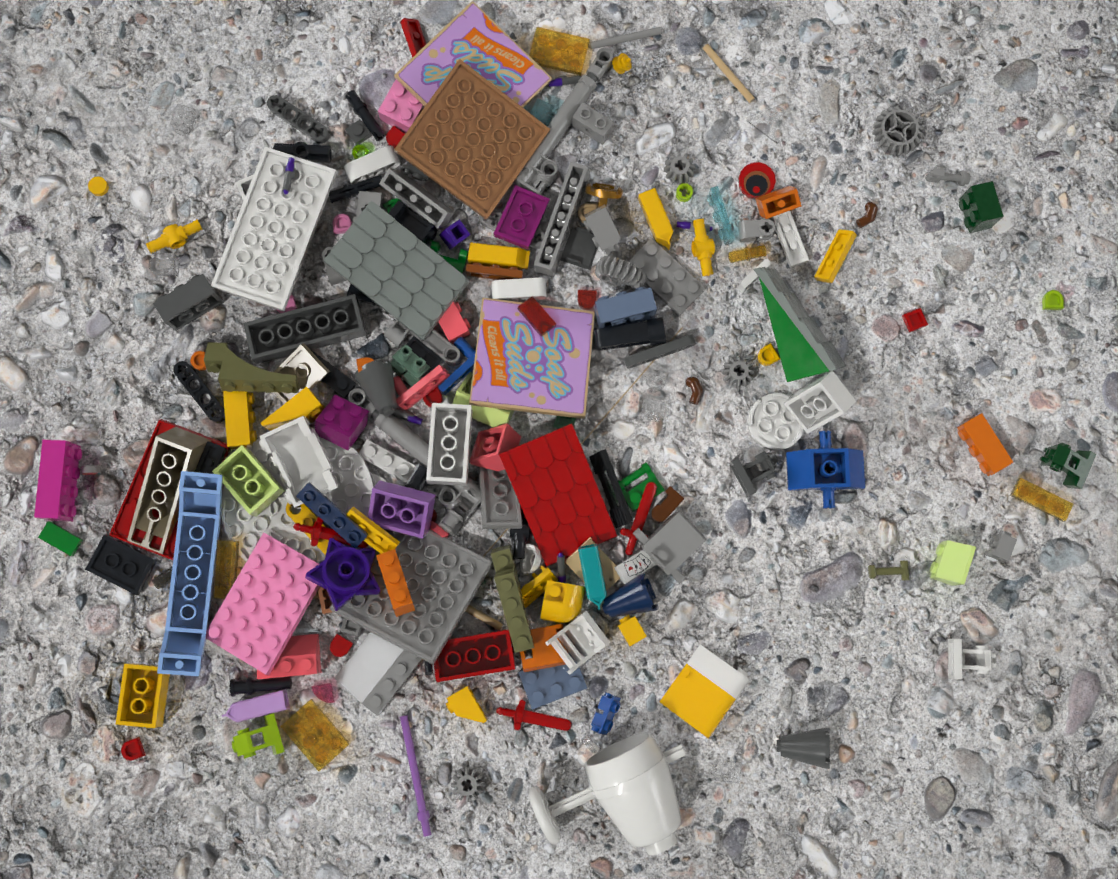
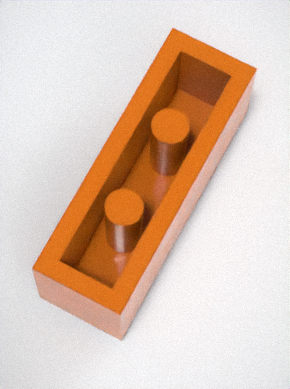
M982 413L956 427L959 437L967 443L970 454L976 457L980 463L979 468L987 476L993 475L1014 463Z
M393 549L376 555L396 617L415 611L396 550Z

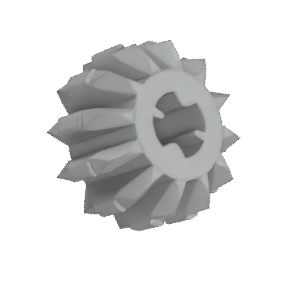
M680 152L677 153V157L672 154L670 155V160L667 159L665 161L664 172L667 173V179L672 178V184L676 180L679 185L682 184L683 180L688 183L689 177L692 178L694 176L693 171L696 166L692 164L693 158L687 159V153L683 157Z
M737 356L736 360L731 357L729 358V363H724L723 366L726 369L722 370L721 373L727 375L723 380H730V387L734 383H736L737 389L740 388L741 384L746 387L748 385L747 381L751 382L753 380L750 375H753L755 371L750 369L753 366L752 363L746 364L747 358L741 361L740 356ZM736 369H739V372H742L740 376H737V372H735Z
M466 767L465 774L459 769L457 771L459 776L453 775L452 777L453 780L457 781L451 783V787H457L453 791V795L460 792V801L466 796V801L470 802V795L476 800L478 799L477 793H483V789L478 786H484L485 782L478 781L483 775L481 773L475 776L476 768L472 770V773H469L470 769ZM471 780L473 787L466 789L463 781Z

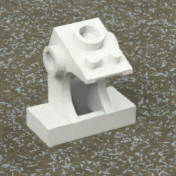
M948 639L949 679H962V669L977 670V674H989V670L992 671L993 668H996L997 654L993 653V650H989L988 646H976V649H962V639ZM965 653L975 654L976 665H965Z

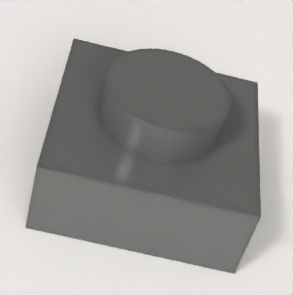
M361 119L345 129L356 146L372 136Z

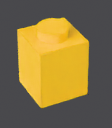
M627 615L619 620L621 624L617 627L628 646H632L647 637L635 616L630 617V615Z

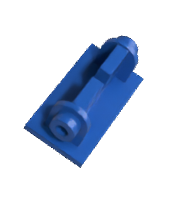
M607 692L602 695L598 709L603 710V714L595 713L591 723V730L603 735H607L611 731L614 715L620 709V697L613 696Z

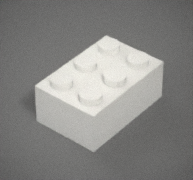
M830 371L795 392L784 405L808 434L844 414L856 400L835 373Z

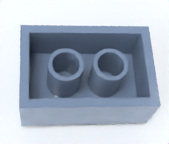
M639 287L630 293H627V291L619 292L611 298L609 296L600 297L598 301H595L594 308L599 329L653 319L657 311L651 287Z

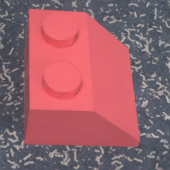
M508 423L478 432L469 463L494 471L505 470L499 454L519 446L521 436Z

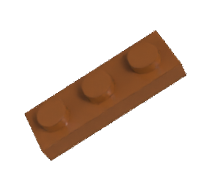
M477 262L466 265L468 277L493 280L523 279V271L517 267L505 269L499 265H490L489 267Z

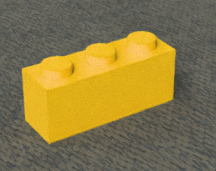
M223 391L227 447L238 449L241 445L245 447L253 446V443L257 440V433L253 428V423L256 422L255 412L252 411V404H254L253 393Z

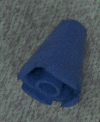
M646 574L638 575L606 597L602 604L604 613L606 615L609 614L610 617L658 610V603L654 605L653 601L656 598L653 587L648 578L644 579Z

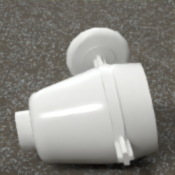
M639 733L607 746L585 762L584 766L591 787L552 805H549L544 793L538 786L531 787L528 791L530 803L546 839L553 845L561 840L560 830L555 819L556 816L596 798L630 845L637 848L645 847L648 855H656L670 849L677 843L674 832L681 824V815L668 764L686 755L682 745L680 744L662 753V750L650 733Z

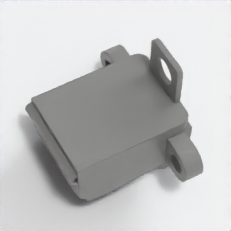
M680 510L672 514L649 537L639 528L632 533L641 543L640 547L650 556L653 563L658 565L667 576L671 575L679 584L686 578L677 568L707 540Z

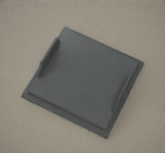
M572 226L560 261L590 270L598 249L592 240L594 234L586 229Z

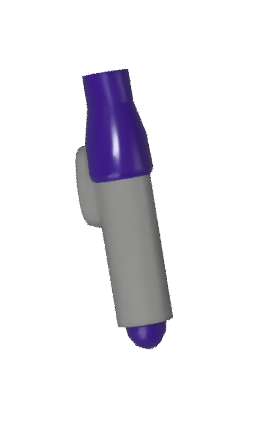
M677 221V228L694 232L692 222ZM705 224L706 232L712 231L713 227Z

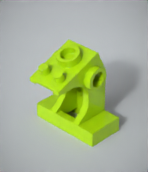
M274 713L263 716L265 727L252 731L248 727L237 731L238 735L234 736L232 741L234 753H237L238 756L243 755L245 759L256 755L255 751L269 746L272 747L274 755L285 752ZM262 732L264 744L253 747L250 735Z

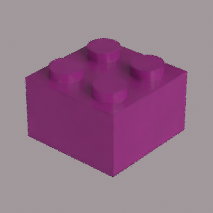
M334 395L315 420V431L319 437L349 451L367 426L369 411Z

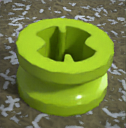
M687 183L680 184L676 190V198L681 202H688L693 195V189ZM686 189L689 195L682 196L680 190Z

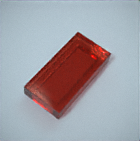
M533 296L518 306V311L541 337L556 327L555 321Z

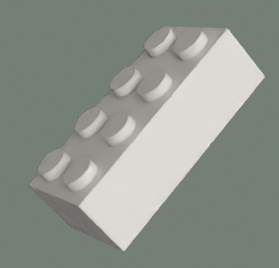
M432 403L426 477L428 484L467 486L473 411L471 405Z

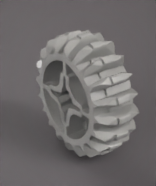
M898 105L894 109L890 106L887 111H882L873 124L874 130L872 132V135L876 136L874 142H880L878 148L883 146L884 152L889 150L890 155L896 152L898 156L902 152L906 155L909 151H913L920 144V139L923 137L921 132L924 130V127L920 126L922 120H917L918 114L913 115V109L906 111V106L900 110ZM889 121L890 128L888 131H885V123ZM910 130V131H911V139L907 141V139H906L907 134H906V133Z
M604 256L601 257L596 265L595 274L597 278L616 289L634 292L636 288L643 287L646 275L641 268L624 259Z

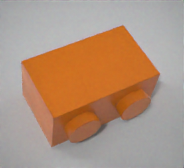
M792 186L755 198L759 214L765 219L801 207L797 188Z

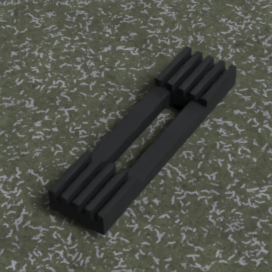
M606 449L589 456L594 472L599 476L611 510L609 511L615 527L619 528L633 522ZM605 471H606L607 474H608L609 480H610L611 485H612V487H613V490H614V493H615V495H616V498H617V501H618V503H619V506H618L617 503H616V500H615V498H614V495H613V492H612V490H611L610 484H609L608 479H607V477H606Z

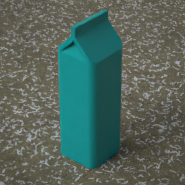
M598 544L578 547L587 598L596 604L598 610H600V604L605 599L607 591Z

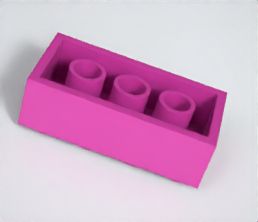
M42 439L34 518L48 521L73 522V517L76 515L75 498L78 496L77 479L80 477V469L78 467L79 460L82 458L81 446L66 440Z

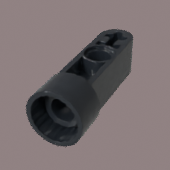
M663 317L647 319V322L606 327L593 331L595 350L597 351L644 344L652 346L666 343Z

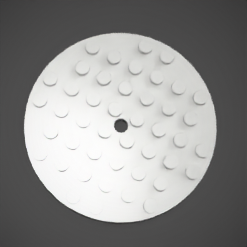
M319 437L334 468L332 476H336L338 481V488L324 495L345 514L354 506L368 517L374 483L365 461L353 447L348 451ZM259 438L253 443V446L250 445L247 448L284 488L285 492L255 517L249 515L224 486L221 516L227 537L232 542L237 553L246 562L264 532L320 564L325 560L324 553L317 546H311V539L304 532L296 531L293 528L295 522L286 513L288 501L285 494L287 493L286 489L288 486L287 484L284 485L280 479L279 474H281L278 466H274L271 460L272 453L268 454L267 451L262 450L259 444L261 439ZM292 506V513L298 514L301 511V507L294 508ZM323 521L327 528L332 529L327 523ZM343 544V545H345L346 547H352V548H354V547L351 546V545Z

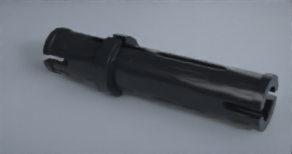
M355 90L349 91L345 98L354 108V113L359 115L376 141L382 140L386 133L367 109V104L361 101Z
M381 174L348 186L345 184L342 188L330 191L329 198L331 203L345 198L351 199V196L359 194V191L366 192L380 187Z

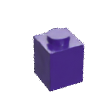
M460 219L439 234L449 250L471 235Z

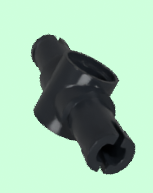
M522 508V528L510 529V538L514 542V559H525V542H527V538H530V527Z

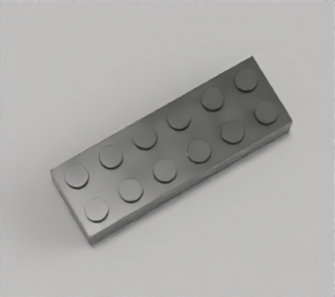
M355 294L243 323L251 358L257 364L290 356L303 343L310 350L367 336L359 300Z

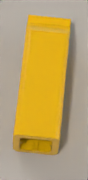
M656 188L640 193L638 201L655 242L670 250V241L674 231Z
M470 242L468 263L477 262L489 267L490 265H499L505 269H509V267H517L520 270L528 269L530 251L517 247Z

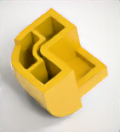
M547 580L540 619L558 623H567L574 620L582 609L585 587Z

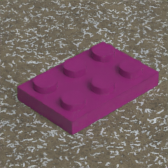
M515 185L493 233L494 237L529 250L550 199Z

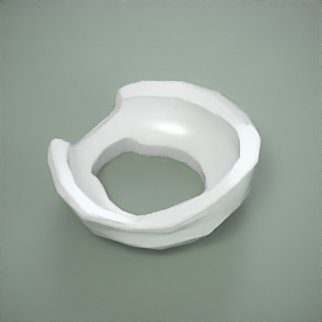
M526 544L525 559L520 561V568L524 574L533 573L540 565V550L532 544Z

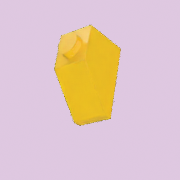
M469 685L446 698L448 700L446 706L451 714L455 713L456 716L481 723L488 720Z

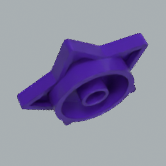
M333 538L329 539L325 560L307 572L305 576L307 580L327 590L335 611L341 609L354 596L378 595L381 591L371 572L376 550L373 547L362 549L346 547Z

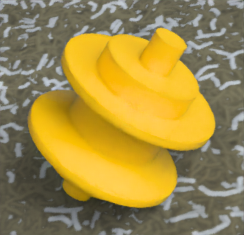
M625 53L619 54V56L614 57L612 60L613 69L618 74H624L625 71H629L632 67L631 59Z

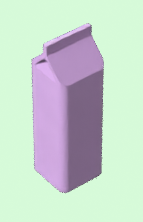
M281 690L234 702L222 717L227 716L235 722H242L290 709L287 691Z

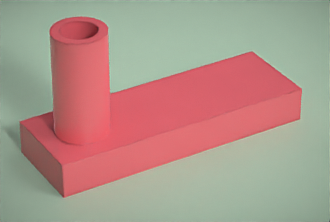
M438 365L409 389L400 376L394 377L395 391L399 395L396 399L398 406L408 410L450 376L449 372L441 365Z

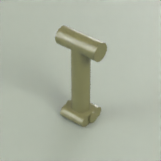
M900 561V567L875 568L874 565L868 566L870 579H875L878 575H901V580H910L908 561Z

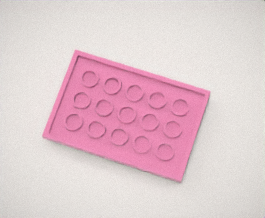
M263 532L209 625L206 639L265 675H270L320 587L305 578L306 573L319 563Z

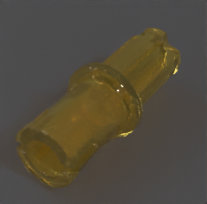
M761 245L728 253V259L730 263L744 260L750 261V259L762 256L765 257L767 255L766 247Z

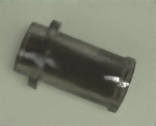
M173 566L160 575L154 576L152 582L157 589H163L164 585L171 581Z

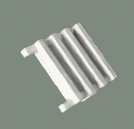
M585 611L545 643L547 646L551 644L569 667L570 670L567 672L570 675L594 654L607 646L610 641L593 618ZM558 639L562 642V644L565 646V648L568 650V652L571 654L574 660L570 657V655L567 653V651L564 649V647L561 645Z

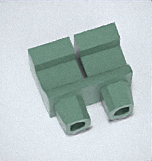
M404 345L392 356L391 365L393 371L398 376H403L402 379L411 387L429 373L430 367L426 364V361L412 352L408 345Z

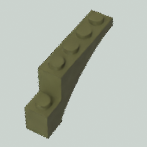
M208 342L203 361L208 372L219 373L218 381L222 391L299 393L300 386L297 375L280 374L258 368L236 356L228 348L227 343Z
M511 544L494 548L490 553L496 572L494 580L514 651L517 653L533 649L535 645L526 615Z

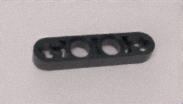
M185 361L177 362L173 368L176 377L210 420L216 423L223 422L225 420V409L190 364ZM182 366L186 368L185 371L190 375L188 378L183 373H180ZM193 380H198L199 387L195 390H192L190 388V382ZM209 394L211 397L210 402L202 404L201 397ZM213 406L216 410L221 411L219 418L213 417L215 413L210 407Z

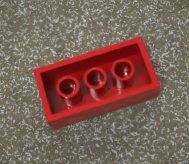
M509 630L449 639L434 663L436 682L516 669Z

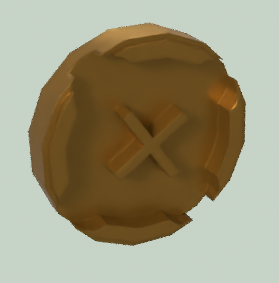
M588 183L585 189L587 194L599 197L597 208L604 204L607 206L608 198H622L623 190L618 187V190H615L613 185L595 183L592 186Z

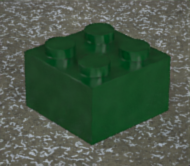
M993 181L973 185L959 198V208L963 211L965 217L964 225L968 228L969 233L991 229L1004 217Z

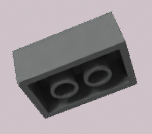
M204 274L193 276L186 284L176 286L171 293L161 295L153 305L163 322L177 331L223 304L224 300L218 290L211 287L212 282Z

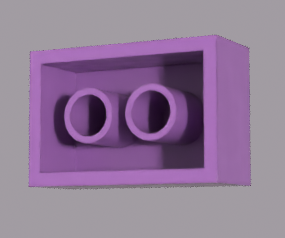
M380 480L372 488L368 518L381 528L423 539L430 530L436 495Z

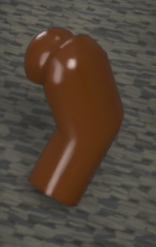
M866 203L865 216L856 220L859 228L875 220L878 211L875 203Z
M688 377L685 384L692 390L689 403L698 405L703 388L698 378Z

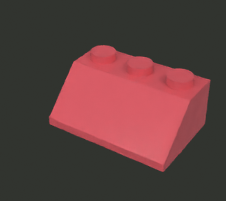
M319 634L291 636L270 675H265L257 670V679L321 673Z

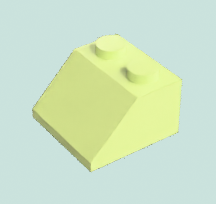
M949 540L939 543L935 552L937 554L936 561L930 567V578L951 586L964 585L976 547Z

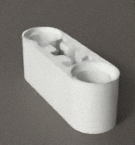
M386 146L347 163L344 169L350 183L354 184L379 174L382 175L387 172L388 168H398L401 163L394 151V147Z
M545 278L506 279L491 282L492 299L520 302L544 300L547 298Z

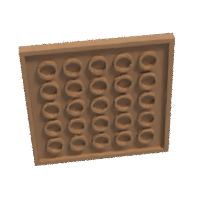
M459 59L394 151L487 220L550 131V128Z

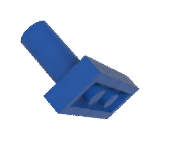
M462 336L454 342V345L468 359L438 386L444 395L449 393L474 369L476 350Z

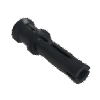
M291 676L256 680L248 677L247 680H230L231 697H235L236 694L252 695L254 692L292 689Z

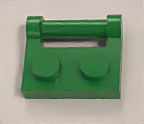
M647 462L643 463L639 469L621 481L618 480L625 501L632 512L638 509L647 483L654 482L657 486L654 498L665 491ZM646 473L648 479L628 492L625 490V486Z

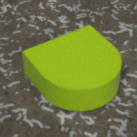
M1051 290L1043 296L1042 310L1064 309L1063 295L1059 291Z

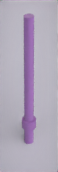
M408 715L400 717L419 811L417 812L418 821H421L423 836L425 837L431 835L428 820L430 815L429 810H426Z

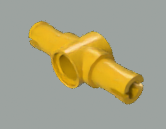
M198 219L184 226L172 224L163 229L161 237L146 243V246L151 254L165 247L177 249L186 244L188 236L203 229Z
M696 219L693 221L695 237L691 244L692 254L694 257H697V260H700L702 277L711 276L714 274L711 258L715 253V244L713 239L709 238V235L706 234L704 219Z

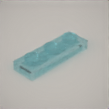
M715 186L710 188L707 200L709 206H712L714 210V222L718 223L720 228L718 230L719 238L721 241H724L725 245L733 243L735 237L719 188Z

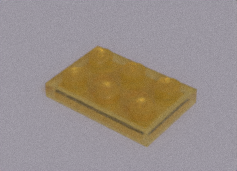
M536 27L529 56L541 67L581 76L590 39Z
M310 699L280 726L318 771H321L350 745L348 740L313 699Z

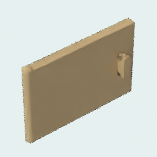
M589 537L581 546L596 543ZM598 547L607 591L620 577L614 568L617 565ZM577 549L565 560V564L584 582Z

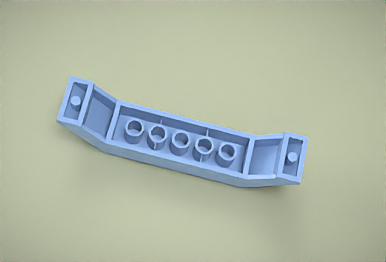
M181 471L178 525L165 633L159 653L158 674L200 676L207 640L206 632L210 620L221 525L223 475Z

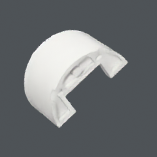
M305 416L259 436L261 439L259 444L262 450L267 451L268 454L272 453L271 460L274 466H278L281 474H279L280 479L284 485L287 484L288 486L285 497L290 505L293 504L294 508L303 504L296 495L308 482L323 494L338 488L337 477L332 476L334 468L315 429L309 428L310 422Z

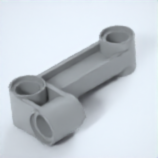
M396 320L384 333V337L398 348L408 336L412 335L440 356L449 366H457L461 362L462 357L459 349L434 329L423 341ZM450 353H457L456 359L449 360L447 358Z

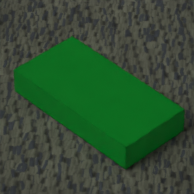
M51 521L46 523L38 536L39 539L72 557L83 539Z

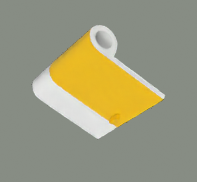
M700 644L662 697L660 703L709 739L749 682L747 678L749 674L741 668H738V670L734 669Z

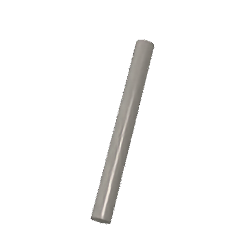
M657 27L590 42L591 49L660 35L662 34V28Z

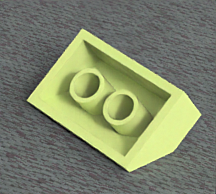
M469 372L457 389L452 404L469 405L473 373ZM471 405L473 410L472 418L491 427L509 423L514 413V410Z

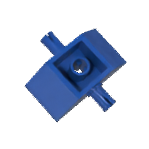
M819 431V449L786 452L788 491H822L823 509L836 508L834 491L865 489L863 450L832 448L831 431ZM826 465L828 469H831L829 473H826V471L824 470V467H826Z

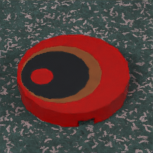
M760 162L746 165L741 170L738 178L741 192L751 199L771 193L776 183L773 170L768 165Z

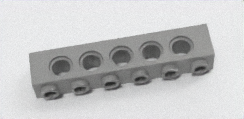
M570 162L534 263L538 273L552 277L556 274L590 178L588 166Z

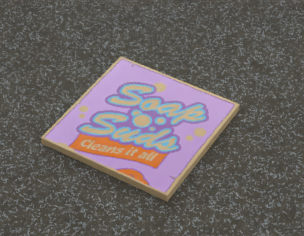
M473 1L394 75V78L424 107L459 59L523 108L552 81V77Z
M482 298L469 405L585 419L595 312Z

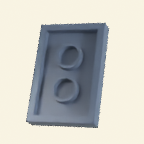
M567 665L523 672V670L518 672L532 710L587 689L580 667L570 675L567 672L570 670Z

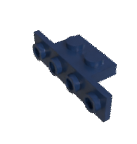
M310 482L296 495L298 499L355 549L368 536L360 526Z

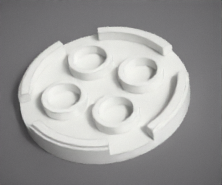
M782 393L768 394L758 399L751 407L747 420L748 429L752 438L762 447L770 450L787 449L794 445L803 435L804 429L784 405L790 396Z

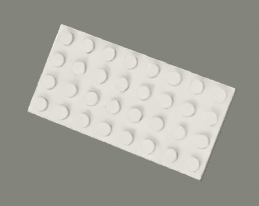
M264 147L211 287L285 311L335 180L336 169ZM289 157L295 159L294 166L296 172L294 179H292L290 192L285 195L282 190L285 169Z

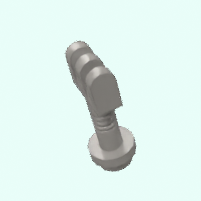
M934 168L925 176V179L928 182L938 183L940 180L958 182L959 186H965L970 182V174L966 171H961L960 174L945 173V169Z

